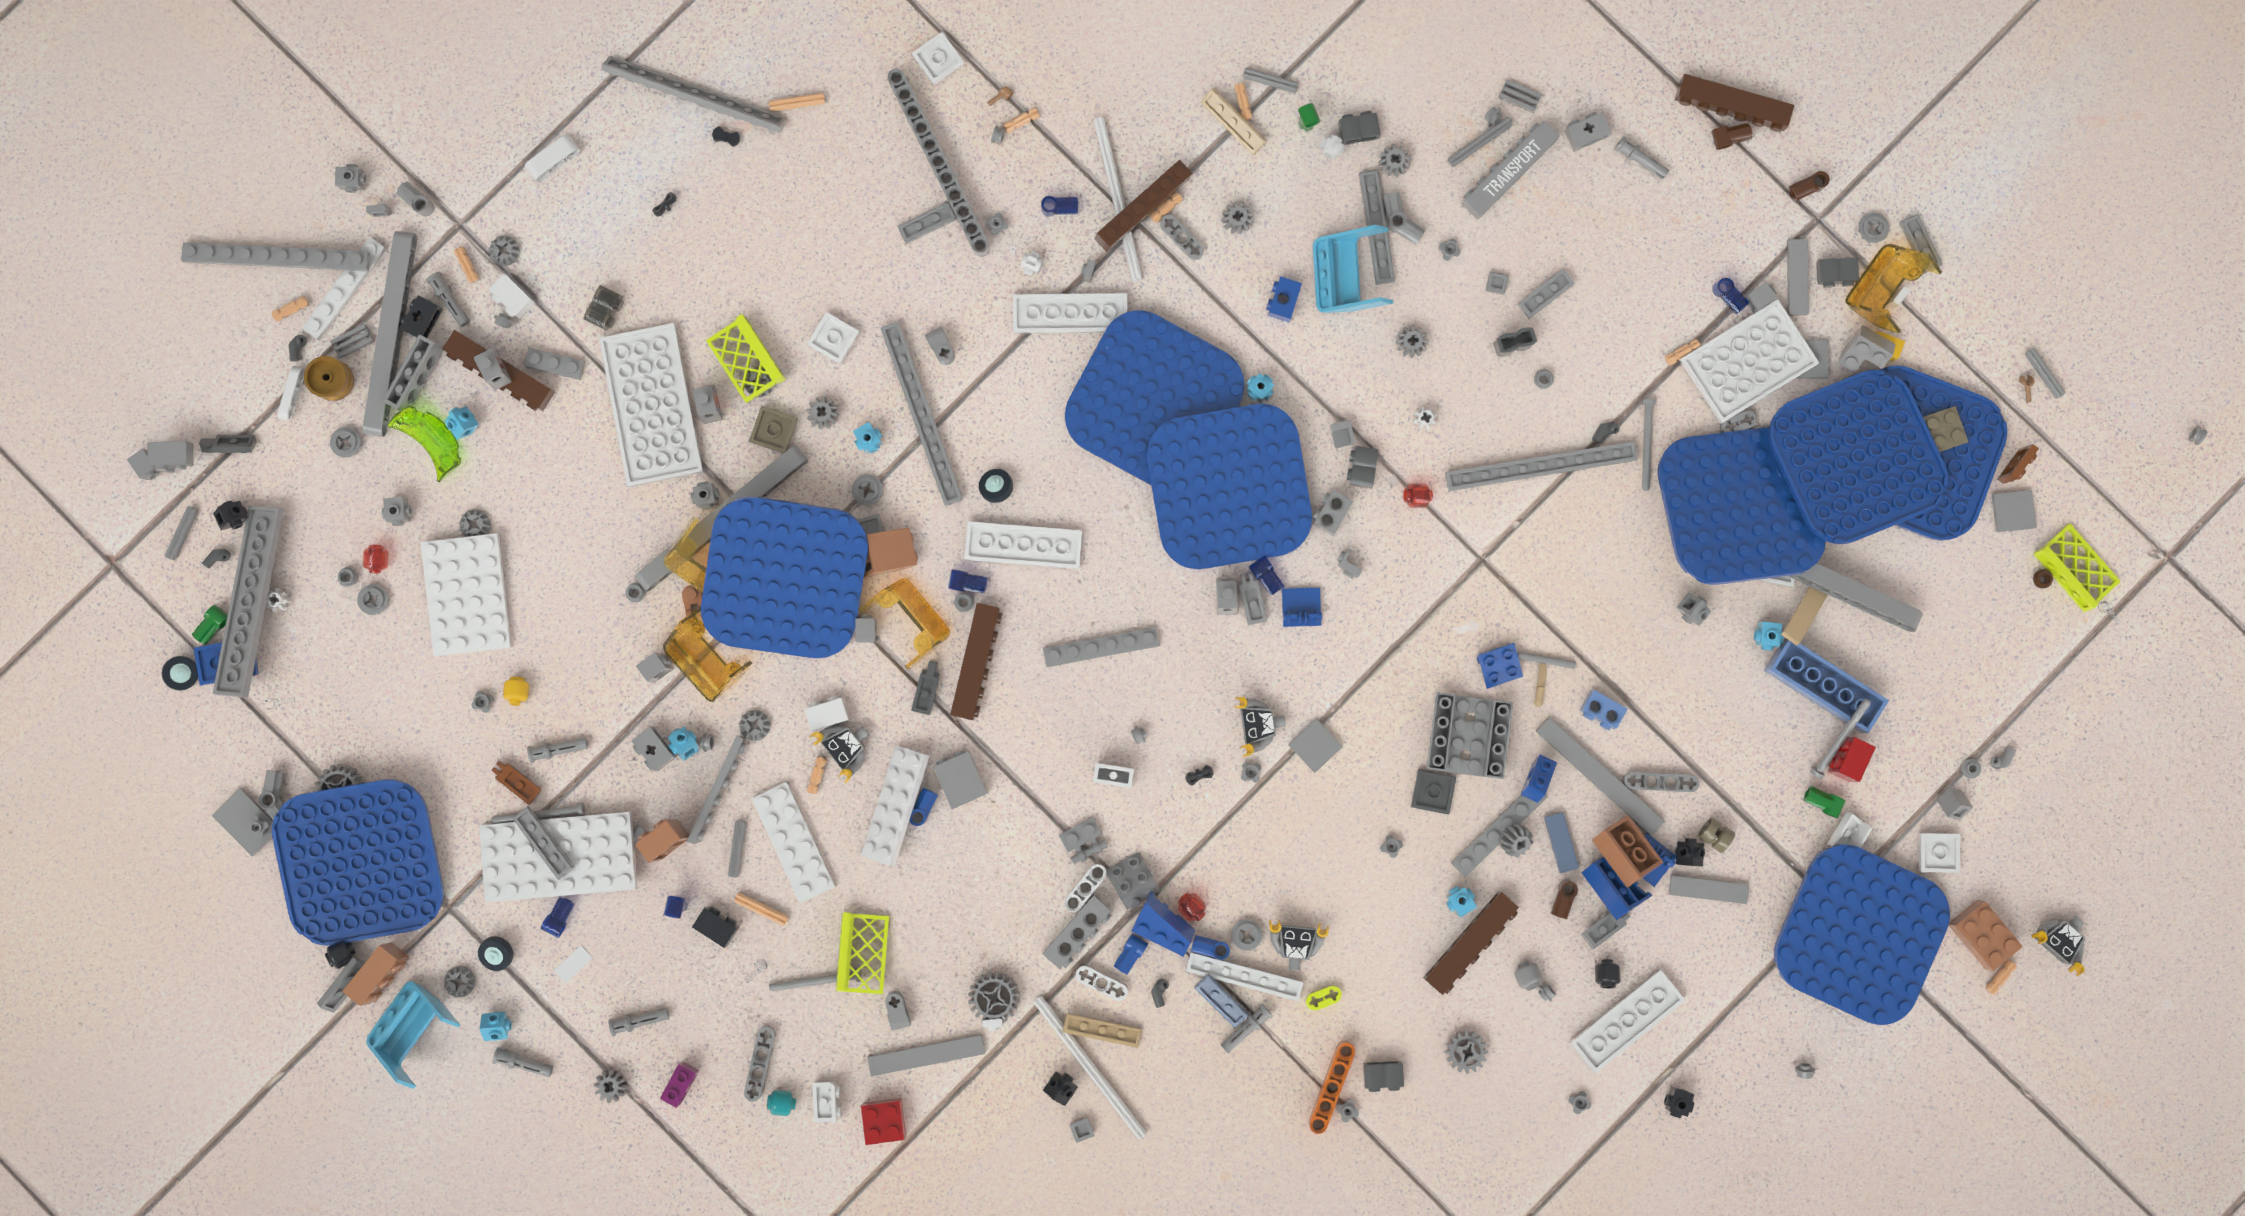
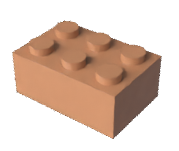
M1629 815L1592 839L1593 843L1627 888L1664 863Z
M662 819L653 826L654 830L652 832L646 831L637 838L639 841L635 846L648 863L657 862L686 842L689 834L678 819H665L664 821Z
M1976 900L1949 923L1950 928L1986 970L1995 971L2023 947L1986 901Z
M392 942L379 945L342 992L359 1006L377 1002L383 994L381 991L384 987H389L395 980L393 976L396 972L402 971L407 965L405 961L409 956Z

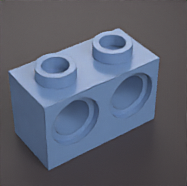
M1590 690L1580 708L1585 718L1591 721L1596 719L1601 722L1599 724L1601 727L1609 731L1610 729H1617L1628 710L1596 690ZM1592 701H1595L1598 704V710L1596 712H1593L1590 709V703ZM1609 711H1613L1615 714V719L1612 722L1607 719Z

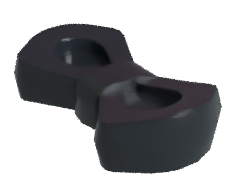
M720 126L716 127L712 132L715 142H728L732 147L737 146L740 142L738 132H724Z
M672 192L668 193L664 201L653 208L652 212L654 215L659 217L663 215L665 209L670 211L669 205L676 202V195Z
M1205 765L1201 770L1196 769V772H1188L1185 779L1189 785L1193 786L1203 778H1212L1214 771L1211 766Z

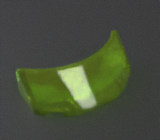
M408 406L396 413L387 426L389 428L404 432L424 447L434 463L439 483L461 464L457 439L445 423L428 411L423 413L416 410L415 407Z

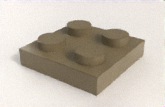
M761 406L749 442L784 454L788 450L798 418Z
M1956 406L1923 417L1939 452L1968 442Z

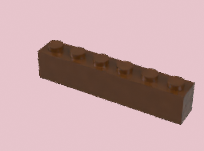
M1684 74L1681 77L1674 99L1684 106L1693 105L1701 111H1714L1719 116L1728 115L1734 117L1736 121H1749L1757 127H1770L1775 132L1784 131L1789 127L1795 106L1688 74Z
M1178 160L1098 231L1094 238L1096 242L1106 252L1111 250L1184 185L1193 173L1181 160Z
M454 330L442 348L447 352L446 356L455 362L457 359L461 360L463 367L471 372L473 369L479 371L478 376L483 378L474 357L487 351V349ZM501 359L512 382L499 389L502 391L508 389L511 391L510 396L518 401L524 399L527 401L526 406L534 411L537 409L544 411L555 392Z
M981 603L976 604L950 713L951 716L973 721L975 717L978 718L980 706L977 705L979 698L983 699L985 688L982 687L983 680H987L989 669L986 667L988 661H992L994 650H991L992 642L996 643L998 632L995 629L996 625L1001 623L1003 615L998 607Z
M1498 891L1426 973L1423 979L1441 995L1444 993L1448 994L1454 987V981L1457 978L1461 979L1466 974L1468 965L1470 963L1473 965L1480 956L1478 954L1482 949L1486 950L1493 941L1491 939L1495 934H1501L1505 929L1504 924L1516 917L1518 914L1516 910L1519 907L1505 894Z

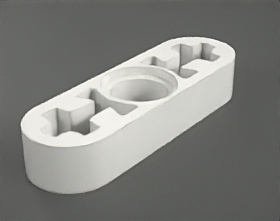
M293 366L289 372L278 410V418L281 420L291 421L304 381V368Z
M1086 965L1080 966L1076 971V979L1080 983L1116 1001H1122L1127 997L1128 989L1125 984ZM1087 969L1088 975L1092 977L1093 973H1096L1097 976L1093 980V985L1089 983L1091 979L1087 977L1084 980L1081 979L1079 972ZM1101 977L1105 978L1108 983L1103 989L1098 988L1096 985L1097 979ZM1114 982L1113 987L1116 989L1122 987L1124 995L1117 997L1115 996V991L1111 990L1110 993L1106 991L1109 989L1110 983Z

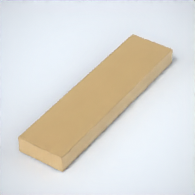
M1212 88L1200 102L1252 155H1255L1267 142L1215 88Z
M1809 586L1781 635L1795 645L1800 644L1828 595Z
M1069 1013L1065 1014L1062 1029L1063 1033L1135 1048L1139 1046L1142 1031L1141 1028Z

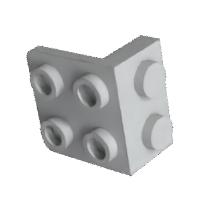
M1135 853L1112 866L1106 872L1127 910L1137 907L1142 901L1146 900L1150 891L1155 893V895L1161 891L1139 853Z

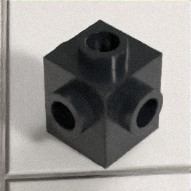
M241 501L224 502L213 513L221 531L229 528L233 530L241 528L248 518L247 509L242 506Z
M1685 838V842L1677 841L1675 850L1676 865L1703 867L1705 856L1704 843H1697V839Z
M1056 1071L1043 1091L1054 1101L1066 1106L1078 1086L1073 1082L1074 1078L1066 1072L1061 1074Z
M1671 1086L1669 1094H1666L1664 1099L1665 1109L1670 1112L1671 1116L1681 1118L1683 1115L1688 1117L1694 1108V1094Z

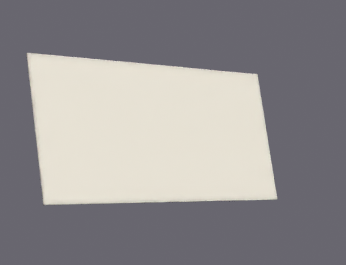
M580 946L554 971L567 983L592 959V956Z

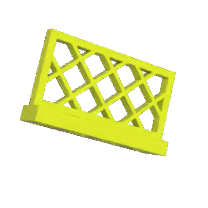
M741 314L736 317V321L708 338L706 342L745 403H749L777 383L781 384L786 378L748 319ZM735 327H738L740 330L739 339L729 337L731 330ZM718 338L725 339L723 349L715 348L712 342ZM728 340L738 342L736 352L726 350ZM741 343L750 345L749 354L739 353ZM726 353L735 355L733 365L724 362ZM738 356L748 357L746 367L736 366ZM751 358L759 359V370L749 368ZM735 369L745 370L743 381L735 379ZM748 371L758 373L756 383L746 381ZM761 374L770 376L772 381L766 385L759 384ZM745 384L755 386L754 392L748 397L744 393Z
M2071 523L2067 524L2042 548L2033 553L2083 612L2094 609L2098 602L2121 582ZM2067 531L2073 536V542L2065 541V533ZM2052 544H2060V554L2054 553L2050 546ZM2065 545H2072V555H2065ZM2077 546L2085 549V557L2077 556ZM2064 558L2072 559V568L2065 566ZM2077 559L2085 560V570L2077 569ZM2090 561H2095L2098 564V571H2090ZM2077 573H2085V583L2078 581ZM2090 574L2098 575V585L2090 584ZM2103 575L2108 576L2112 580L2109 586L2103 585ZM2090 587L2098 588V596L2095 599L2090 594Z
M842 913L836 992L883 994L889 916ZM854 918L863 919L867 924L859 932L853 926ZM875 920H884V929L877 933L871 924ZM868 926L876 935L869 942L860 934ZM857 936L865 943L858 951L852 946V940ZM878 937L883 945L882 949L876 953L869 944ZM866 946L874 954L867 962L859 954ZM851 949L855 953L853 956H851ZM881 951H882V958H880V956L878 955ZM857 955L864 964L855 971L850 965V961ZM874 957H877L881 962V968L876 972L867 964ZM865 965L873 974L866 981L857 973ZM856 975L862 984L858 988H848L849 979ZM873 976L880 982L879 990L870 989L866 984Z

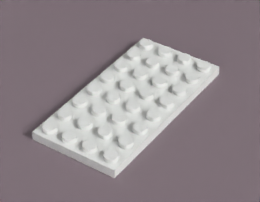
M671 323L599 338L627 487L704 472L675 324Z
M632 812L540 820L575 867L560 880L555 877L515 822L479 825L485 903L638 889Z

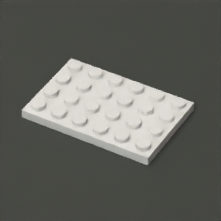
M1778 299L1680 359L1681 364L1720 424L1819 364V361Z
M499 534L421 542L433 655L443 656L512 648Z

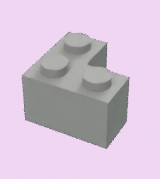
M1862 325L1841 352L1838 364L1855 373L1866 359L1882 369L1893 356L1896 344Z
M188 441L147 442L148 466L155 467V470L163 471V473H175V470H186V466H194L193 443Z

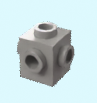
M346 164V167H335L336 187L348 193H357V190H364L367 178L364 171L358 165Z
M705 481L697 483L696 487H692L691 500L698 508L709 510L714 508V505H719V490L713 484ZM706 492L707 496L702 498L701 493Z
M394 497L383 499L384 508H382V516L385 522L392 523V526H402L404 522L410 521L412 508L408 504V498Z
M1689 592L1677 606V609L1683 615L1682 619L1689 624L1693 622L1698 626L1707 619L1711 612L1706 600L1700 596L1696 597Z

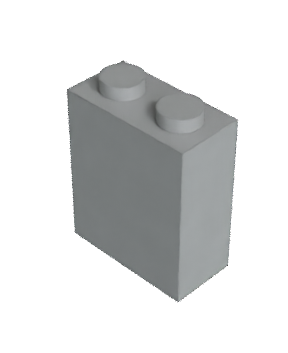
M964 749L954 753L955 757L947 760V757L936 761L937 765L933 767L951 809L988 794L970 751L965 753Z

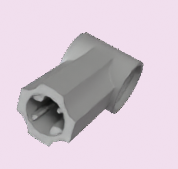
M408 181L402 183L397 188L396 194L420 215L427 217L434 212V204ZM426 203L425 207L420 210L421 204Z

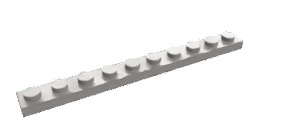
M611 55L602 64V71L608 72L611 75L642 84L647 88L662 91L664 94L679 97L681 100L696 103L701 107L713 109L718 113L730 115L735 119L744 120L772 132L780 133L786 125V117Z
M183 242L181 261L199 264L369 271L370 252Z
M895 322L881 327L943 503L946 507L962 501V495L900 324Z
M1632 441L1445 472L1448 492L1632 462L1637 461L1638 458L1635 442Z

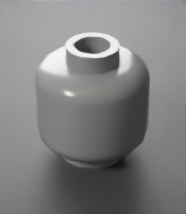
M1527 960L1517 965L1518 969L1515 970L1514 975L1520 988L1530 991L1541 986L1540 982L1543 980V976L1536 963H1529Z

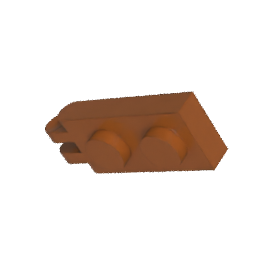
M498 761L496 764L501 768V771L495 767L492 768V771L497 775L495 779L525 803L531 805L542 789L511 764L506 763L504 765Z

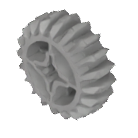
M338 764L337 767L332 765L330 770H323L324 775H318L321 781L314 783L319 787L314 789L313 792L327 788L331 789L365 783L366 780L360 781L363 775L357 774L356 768L351 770L350 765L345 767L343 764ZM339 774L346 776L339 783L332 781V778Z
M989 971V978L981 974L982 982L977 978L975 979V983L978 986H970L975 993H968V996L974 997V999L968 1001V1004L975 1003L971 1011L978 1010L975 1015L976 1018L982 1014L984 1015L982 1020H986L987 1017L990 1018L989 1020L1002 1017L1006 1022L1008 1020L1006 1014L1011 1017L1014 1016L1011 1009L1018 1010L1014 1003H1020V999L1015 998V996L1020 995V991H1013L1018 987L1017 984L1010 985L1013 978L1006 981V973L1003 974L1002 978H999V971H996L995 977ZM989 982H998L994 990L990 991L981 988ZM1003 985L1009 991L1010 1002L1001 995ZM997 989H999L997 993V998L999 999V1001H995V1003L993 1002L990 1006L991 997L989 995H993L994 993H996ZM979 994L987 999L988 1004L985 1010L979 1003ZM995 1005L1007 1007L1000 1013H990Z

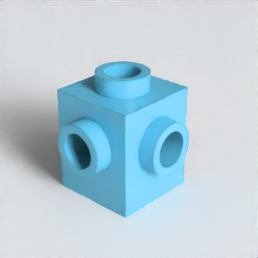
M1259 373L1257 377L1253 375L1247 382V395L1255 402L1258 400L1262 403L1264 399L1268 400L1274 393L1272 390L1274 384H1272L1273 380L1266 374L1261 375ZM1261 383L1264 389H1258L1257 385Z
M467 406L460 409L456 407L448 412L449 416L444 421L457 440L471 435L479 426V423Z
M870 422L852 431L857 438L854 442L860 451L864 450L865 453L870 452L871 454L879 450L880 445L883 444L880 440L883 436L878 428L873 429Z
M1758 622V628L1754 632L1756 645L1762 646V650L1773 651V648L1780 647L1784 636L1781 635L1782 624Z
M685 727L674 730L668 737L670 742L668 745L669 749L674 755L678 754L682 761H685L699 751L696 736L691 730L688 732Z
M1456 886L1448 891L1450 894L1446 896L1448 899L1446 904L1451 912L1455 911L1459 917L1477 908L1473 901L1475 896L1469 888L1466 890L1463 886ZM1460 897L1463 899L1461 903H1459Z
M505 1011L481 1015L479 1030L484 1041L508 1039V1032L511 1031L512 1024L511 1020L507 1018Z

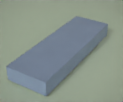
M1564 812L1544 817L1559 873L1578 869L1579 866Z
M1209 973L1194 986V989L1234 1028L1249 1016V1013Z

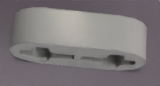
M1752 411L1742 412L1720 424V431L1722 433L1731 432L1730 429L1726 430L1725 428L1728 423L1730 425L1736 423L1737 426L1733 427L1732 431L1750 429L1755 426L1757 417ZM1745 415L1747 418H1751L1749 424L1747 422L1741 424L1740 422L1745 419Z

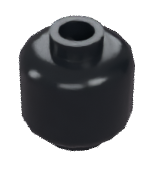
M341 940L327 947L325 957L331 967L334 966L336 969H340L350 962L356 951L351 943L347 944Z
M1603 959L1601 963L1595 966V982L1600 985V988H1616V985L1621 981L1620 966L1613 963L1612 959Z

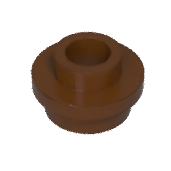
M2041 569L2033 575V583L2038 588H2047L2053 582V576L2048 570ZM2040 576L2045 578L2043 583L2039 579Z

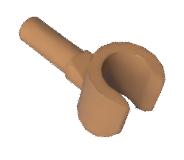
M1002 87L999 94L987 103L991 106L1002 97L1008 100L1013 95V92L1008 87Z
M2021 375L2019 382L2025 386L2026 402H2031V386L2034 385L2035 380L2032 376L2027 375L2026 381L2025 377Z

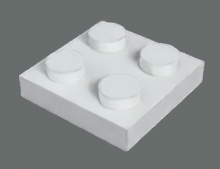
M943 32L912 53V56L933 85L965 64Z
M826 312L807 345L841 364L860 332Z
M1919 833V872L1960 873V834Z

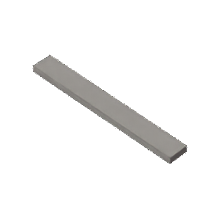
M1550 717L1536 730L1545 741L1650 836L1665 822Z

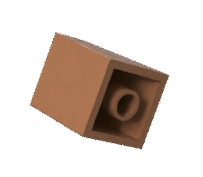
M909 528L866 534L868 554L864 578L904 570L917 565L918 557L913 548L914 538Z

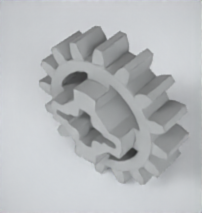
M1464 1030V1035L1456 1032L1457 1038L1451 1036L1452 1043H1446L1450 1047L1449 1050H1445V1053L1450 1055L1447 1061H1453L1451 1067L1455 1068L1458 1066L1457 1071L1460 1073L1463 1069L1466 1074H1469V1069L1477 1072L1476 1066L1482 1068L1481 1061H1487L1483 1056L1488 1053L1487 1050L1483 1049L1487 1044L1485 1042L1480 1043L1482 1037L1478 1036L1475 1038L1476 1033L1473 1031L1470 1035L1467 1030ZM1466 1039L1464 1043L1457 1044L1459 1041ZM1475 1042L1478 1045L1479 1053L1474 1049ZM1463 1049L1470 1050V1055L1462 1053ZM1454 1051H1456L1459 1055L1458 1062L1455 1059ZM1473 1059L1476 1060L1475 1062L1468 1064V1061H1471Z

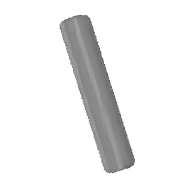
M1246 68L1243 74L1244 79L1296 93L1298 88V82L1251 68Z
M2035 348L2028 350L2025 356L2056 399L2062 397L2065 394V390Z
M187 506L165 553L166 558L176 560L198 513L196 508Z
M741 820L735 821L728 876L734 878L738 877L740 872L746 822Z

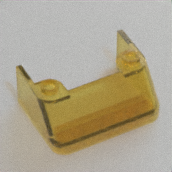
M1887 244L1875 255L1859 278V281L1856 282L1847 295L1845 302L1850 309L1874 326L1900 333L1901 330L1891 318V313L1884 308L1904 280L1915 281L1925 271L1940 275L1942 270L1928 253L1894 244Z
M693 516L665 554L663 562L670 571L703 593L706 568L691 558L696 551V543L688 537L699 521Z
M905 578L899 579L884 588L858 609L864 615L877 603L882 608H891L898 603L921 633L914 639V647L919 655L905 665L908 670L916 666L950 636V629L912 582Z
M699 607L679 621L664 642L663 650L704 698L714 702L742 678L752 665V662L749 661L741 667L740 664L734 661L726 664L702 637L705 634V626L698 620L701 614V607Z

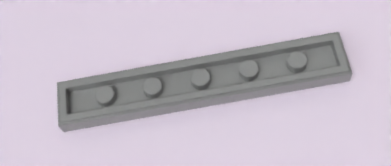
M1378 170L1359 172L1366 225L1387 227ZM1388 232L1368 236L1375 284L1394 283L1395 277Z
M982 1034L868 1056L867 1059L870 1075L876 1076L985 1054Z

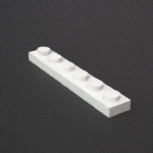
M369 237L359 250L370 252L369 271L344 270L302 329L320 341L387 249Z
M1190 952L1186 971L1202 976H1206L1209 973L1214 979L1295 1001H1299L1303 986L1302 981Z

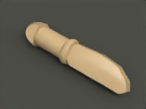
M1544 663L1539 665L1534 700L1536 707L1543 705L1547 672Z

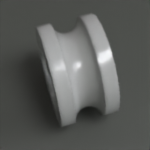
M995 126L991 137L992 143L996 141L998 145H1001L1005 128L999 129V126Z
M2197 426L2190 433L2188 440L2190 442L2195 441L2194 444L2199 445L2207 436L2208 431L2205 429L2201 430V427Z

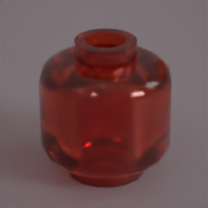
M1411 483L1403 491V500L1411 508H1426L1433 499V492L1425 483Z
M369 545L368 548L364 549L362 565L369 570V573L378 574L381 573V570L388 567L389 552L384 549V546Z
M1186 893L1178 900V911L1186 920L1190 922L1200 921L1205 916L1206 903L1198 894Z

